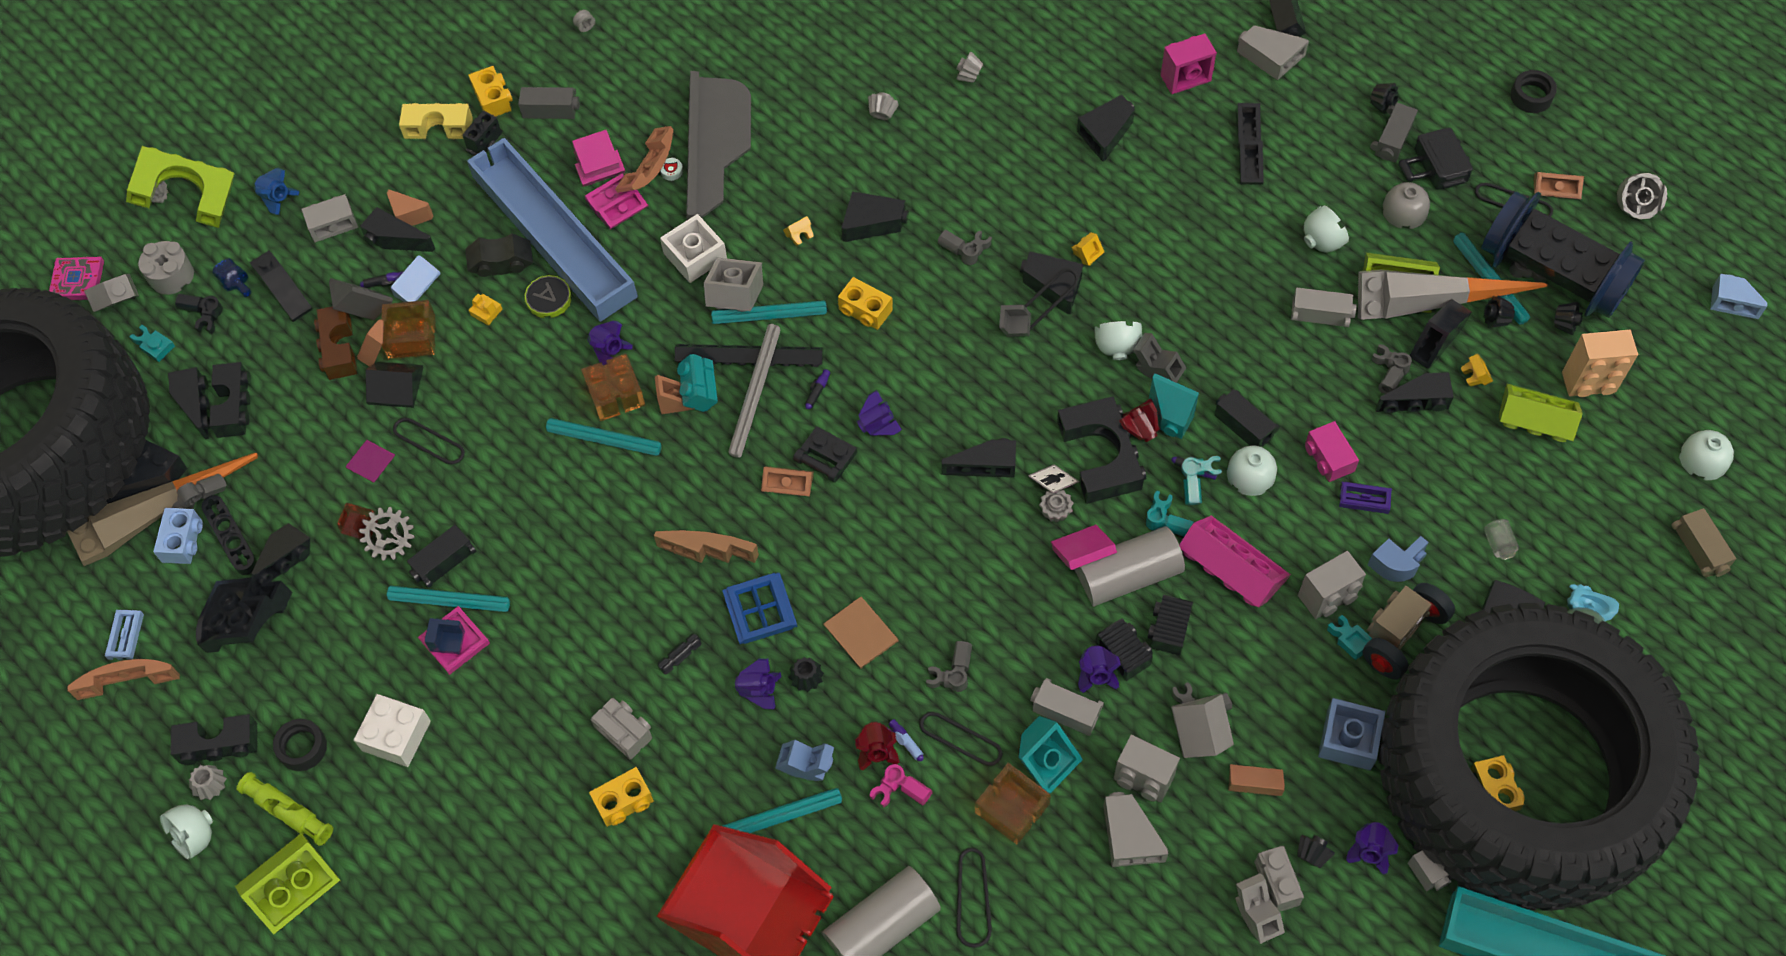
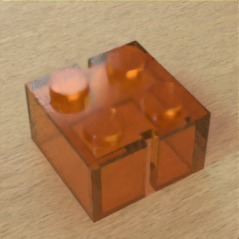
M429 300L382 304V348L388 359L435 354V313Z
M627 354L606 360L607 365L604 366L600 362L581 369L600 421L620 415L616 398H621L625 413L645 406L642 391Z
M1008 763L994 779L993 786L989 785L975 802V813L1017 845L1032 827V821L1035 823L1050 805L1051 794Z

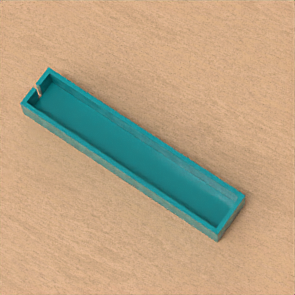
M1457 887L1450 897L1439 947L1464 956H1665L1461 887Z

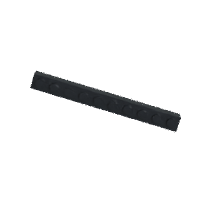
M677 344L675 346V361L680 363L689 355L694 354L701 356V358L713 360V364L723 362L724 365H731L732 363H738V365L752 363V365H756L761 346ZM776 346L770 366H775L776 364H782V366L796 364V366L802 367L805 364H811L812 367H819L823 364V347Z

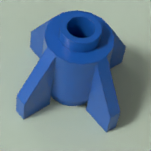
M275 168L260 176L254 185L255 193L262 198L269 212L273 214H279L281 203L278 202L284 200L287 194L299 195L298 190L286 187L283 182L285 170Z

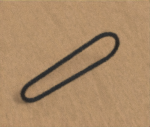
M976 848L965 849L960 854L958 863L956 931L959 940L971 948L982 947L988 942L992 933L986 862L983 853ZM968 852H976L981 857L988 927L986 938L976 944L965 941L961 935L963 857Z

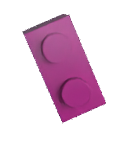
M1335 421L1309 431L1305 448L1310 456L1313 455L1321 475H1325L1328 482L1355 472L1359 459Z

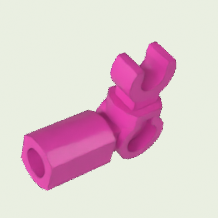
M897 764L886 768L885 776L880 781L882 784L876 786L870 792L872 800L878 794L885 795L881 801L882 807H886L890 803V794L892 791L895 792L898 787H901L903 793L921 805H925L932 795L930 788L912 776H905L903 768Z

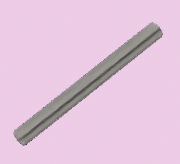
M769 324L731 441L729 455L740 458L742 456L781 330L779 326Z

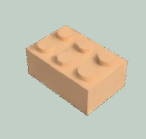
M1631 330L1581 335L1562 371L1569 396L1587 397L1591 394L1610 395L1617 392L1638 356Z

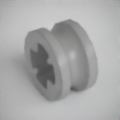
M581 10L574 16L573 23L581 32H586L595 24V18L587 10Z

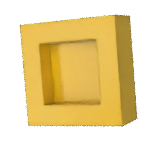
M807 216L783 230L787 238L789 237L796 246L802 243L799 237L800 233L805 234L807 239L814 236L810 226L811 222Z
M1092 232L1083 237L1077 245L1071 247L1074 255L1079 257L1082 263L1088 266L1104 253L1098 235Z
M477 294L472 300L473 306L468 311L472 317L489 326L503 308L500 303L488 296Z
M1478 354L1469 357L1470 361L1461 367L1465 375L1473 372L1472 377L1466 379L1470 387L1482 383L1485 386L1493 382L1485 362Z

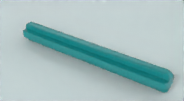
M1460 233L1454 237L1453 242L1482 279L1501 280L1465 233ZM1513 294L1501 296L1514 306V319L1519 325L1529 320L1530 315Z
M825 301L755 306L751 312L721 309L713 310L711 318L713 324L823 315L827 313Z
M549 418L546 423L547 431L555 434L656 456L661 451V443L659 441Z
M389 586L387 591V598L390 601L451 607L459 606L462 608L507 612L510 606L509 598L502 596Z
M835 788L722 826L752 833L842 802V796L839 789Z

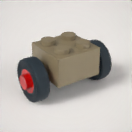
M1420 583L1413 590L1405 586L1400 593L1396 590L1388 599V605L1384 610L1380 608L1372 618L1373 622L1367 629L1372 639L1364 646L1363 656L1373 669L1387 678L1397 680L1407 671L1409 664L1400 649L1420 627L1424 618L1436 624H1445L1455 613V606L1452 600L1442 590L1429 583Z

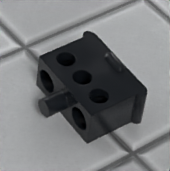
M483 110L474 119V122L462 135L467 148L466 152L475 156L483 150L487 152L488 147L495 143L503 132L500 129L496 116Z

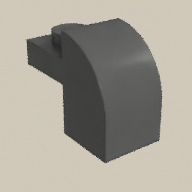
M1144 333L1133 349L1139 359L1136 367L1141 373L1151 379L1155 373L1177 383L1186 370V366L1178 352L1162 350L1152 333Z

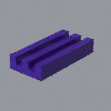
M1349 482L1341 483L1339 507L1389 514L1392 488ZM1346 491H1353V492H1360V493H1367V494H1361V495H1360V494L1346 493ZM1369 494L1381 495V496H1386V497H1385V498H1382V497H1374V496H1371V495H1369Z

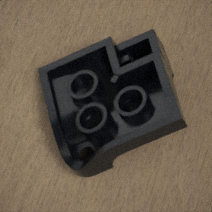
M251 577L216 581L197 622V645L204 652L212 653L219 652L223 645L253 642L261 627L273 614L284 613L293 592L282 581L270 582L267 586L260 588L256 592L251 591Z

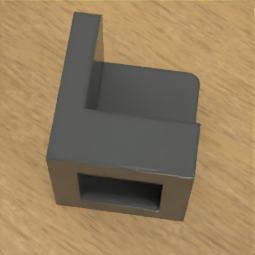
M1001 305L999 324L1001 331L1007 337L1030 336L1031 313L1024 305Z

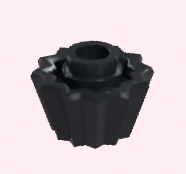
M1396 83L1378 84L1371 92L1370 103L1383 114L1387 113L1388 106H1395L1398 102L1399 93Z
M1499 295L1493 296L1491 300H1488V304L1484 309L1487 327L1508 326L1512 322L1515 313L1512 303Z
M1573 302L1558 305L1554 327L1574 335L1576 327L1581 326L1583 312H1579V303Z
M803 657L802 659H797L790 667L791 673L788 678L792 680L791 686H796L798 691L805 690L809 692L811 689H817L818 684L823 682L821 677L824 672L821 670V665L812 658Z
M1305 835L1300 836L1297 856L1315 867L1321 868L1335 852L1327 848L1328 842L1317 835H1313L1312 838Z

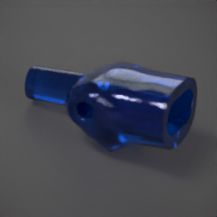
M231 258L221 261L213 268V275L220 281L226 291L237 289L244 297H248L252 291L244 284L249 278L247 273Z

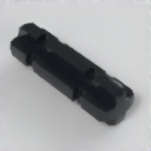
M694 633L690 634L685 639V643L681 642L667 654V658L661 659L657 663L659 670L665 675L674 669V665L678 666L692 653V649L695 651L700 647L702 643L697 635Z

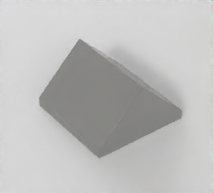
M1222 694L1171 706L1184 758L1216 756L1234 745Z

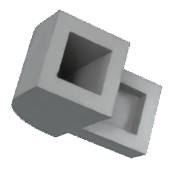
M1259 873L1237 883L1239 896L1236 897L1238 908L1249 930L1261 944L1285 933L1281 913L1270 900L1266 879L1263 875Z

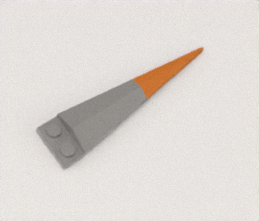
M1389 270L1359 271L1358 318L1361 320L1387 319L1442 308L1452 299L1459 304L1498 295L1503 296L1544 288L1548 285L1543 282L1456 277Z

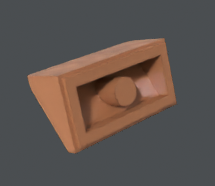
M1534 173V194L1540 192L1541 196L1581 199L1584 176Z
M381 319L366 334L357 359L369 367L375 363L382 347L383 321Z
M765 466L763 469L761 491L810 496L814 471Z
M1230 764L1229 791L1282 796L1284 793L1283 770Z

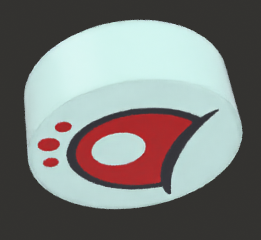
M667 158L660 170L661 176L669 181L680 178L683 173L681 162L675 158Z

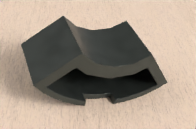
M513 233L499 239L479 237L465 249L467 271L478 274L480 277L504 275L513 272L519 273L533 263L530 240Z

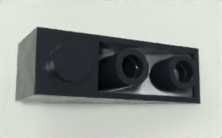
M197 367L168 373L169 393L204 439H209L208 429L211 428L207 409H210V403L205 394V389H208L206 376L201 375Z
M1449 372L1424 373L1380 397L1376 412L1395 413L1397 411H1409L1414 413L1421 410L1440 412L1449 409L1454 398Z
M289 523L272 533L252 571L251 591L256 592L260 588L267 586L272 580L288 572L294 565L306 560L310 555V537Z

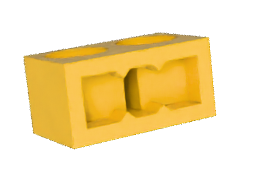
M494 66L469 74L473 90L484 111L494 116L512 111L509 103L513 101L508 88H503L505 85L501 73H496Z
M852 277L838 296L839 310L844 315L852 316L860 320L863 325L877 330L893 311L891 296Z
M1504 755L1473 763L1470 768L1472 773L1476 772L1480 784L1495 799L1513 811L1521 810L1525 801L1524 794L1521 788L1517 787L1514 780L1513 767L1510 763H1507ZM1488 769L1497 770L1501 778H1492L1488 773ZM1504 793L1508 795L1511 803L1501 802L1498 794Z
M637 767L589 792L606 827L622 823L626 816L634 812H642L650 806V803L654 802ZM633 789L641 790L635 797L628 796L629 792ZM611 801L617 802L613 809H605L607 803Z

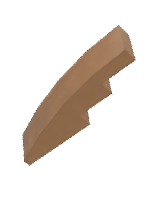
M685 530L656 531L654 534L657 547L702 563L705 555L727 563L732 555L753 563L756 562L759 556L757 544L732 536Z

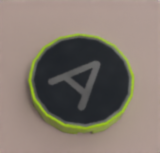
M547 275L537 278L526 289L525 301L527 308L532 314L540 318H545L544 316H551V318L559 316L567 310L571 303L569 285L558 276Z

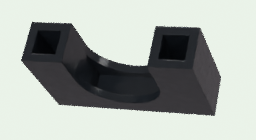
M1114 396L1058 410L1057 424L1064 442L1086 436H1101L1111 441L1119 454L1110 464L1080 472L1079 485L1086 504L1142 490L1144 480H1146L1145 469L1143 465H1139L1137 460L1139 458L1137 447L1132 445L1130 441L1131 433L1123 429L1119 421L1123 418V411L1121 405L1116 404Z

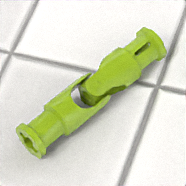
M248 772L237 785L239 793L247 794L254 799L255 804L268 813L282 820L298 833L306 834L314 839L316 845L322 846L331 837L334 829L329 823L324 824L316 818V814L296 803L292 798L271 784H264L257 779L254 773Z

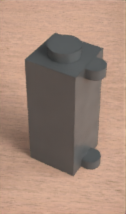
M521 87L518 105L522 118L575 119L576 110H579L580 101L579 97H576V88Z
M1396 103L1395 106H1388L1387 113L1391 116L1379 142L1373 141L1370 146L1372 150L1376 151L1375 156L1397 162L1418 112L1417 109L1400 103Z

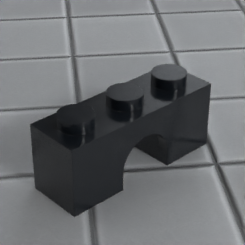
M241 362L212 365V387L219 397L229 396L228 400L223 404L210 406V428L217 438L246 435V425L250 423L247 405H250L248 385L251 384V375L248 370L246 371Z
M250 714L223 718L222 732L213 739H206V730L198 722L171 725V756L179 764L192 765L200 760L219 761L222 757H245L249 753L257 752V722Z

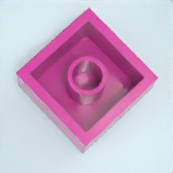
M1205 33L1165 46L1161 77L1171 94L1212 81L1217 52Z

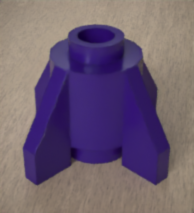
M617 321L597 325L591 329L588 335V343L593 347L600 364L605 368H610L613 357L610 355L617 354L621 348L632 349L633 347L629 342L620 339L619 334L622 324Z
M877 390L867 396L858 414L860 419L857 423L863 433L868 432L870 435H895L902 428L896 419L891 421L894 419V416L887 401L879 404L883 399Z
M1091 646L1086 649L1079 660L1081 674L1078 684L1080 691L1084 693L1093 686L1092 683L1095 685L1107 683V685L1115 689L1120 687L1118 678L1113 670L1121 665L1119 657L1101 646Z
M758 659L742 670L739 676L736 677L735 689L741 697H745L763 709H774V695L768 694L774 692L775 682L781 678V672L768 673L770 671L769 660Z
M1378 822L1367 823L1357 831L1356 842L1349 849L1346 860L1348 863L1361 861L1362 858L1367 863L1376 864V867L1382 874H1387L1389 868L1388 855L1397 854L1399 845L1389 829Z

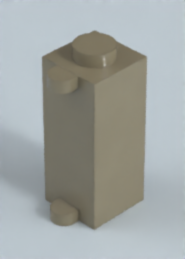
M1704 508L1684 515L1680 520L1671 524L1699 566L1703 576L1707 578L1716 574L1719 577L1731 570L1730 566L1734 563L1736 557Z

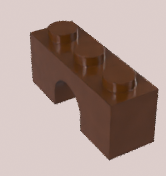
M333 306L317 309L318 319H315L314 323L316 331L320 335L316 342L318 350L322 354V358L318 359L321 371L326 372L329 380L358 374L356 356L350 343L337 344L340 339L353 336L350 314L334 310Z

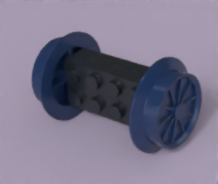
M1517 191L1514 192L1496 217L1481 247L1482 250L1494 256L1493 267L1496 268L1505 257H1508L1590 302L1584 314L1585 317L1598 312L1610 318L1645 263V259L1632 253L1633 242L1630 241L1622 253L1619 254L1536 210L1535 208L1541 197L1540 192L1535 193L1531 197H1527Z

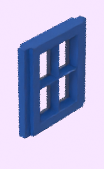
M780 572L722 590L739 645L797 627ZM769 585L774 602L761 605L756 589ZM752 591L757 607L743 611L738 595ZM776 606L781 622L768 626L763 609ZM758 611L763 628L750 632L745 615Z

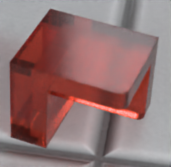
M346 502L337 523L341 534L359 539L364 538L365 534L359 532V529H366L367 525L362 521H370L369 513L375 514V512L371 509Z

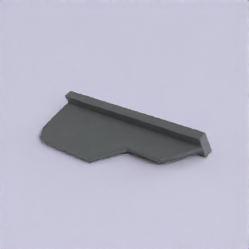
M690 71L686 221L696 214L703 218L723 203L724 169L751 149L750 91L743 83L733 79L699 77V71Z

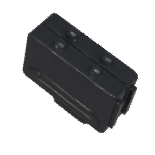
M1451 128L1419 135L1414 148L1417 156L1405 160L1402 159L1398 163L1408 182L1429 177L1435 189H1446L1465 184V182L1469 181L1473 170L1470 157L1466 156L1460 145L1461 141L1457 139ZM1421 161L1426 172L1414 175L1408 164Z

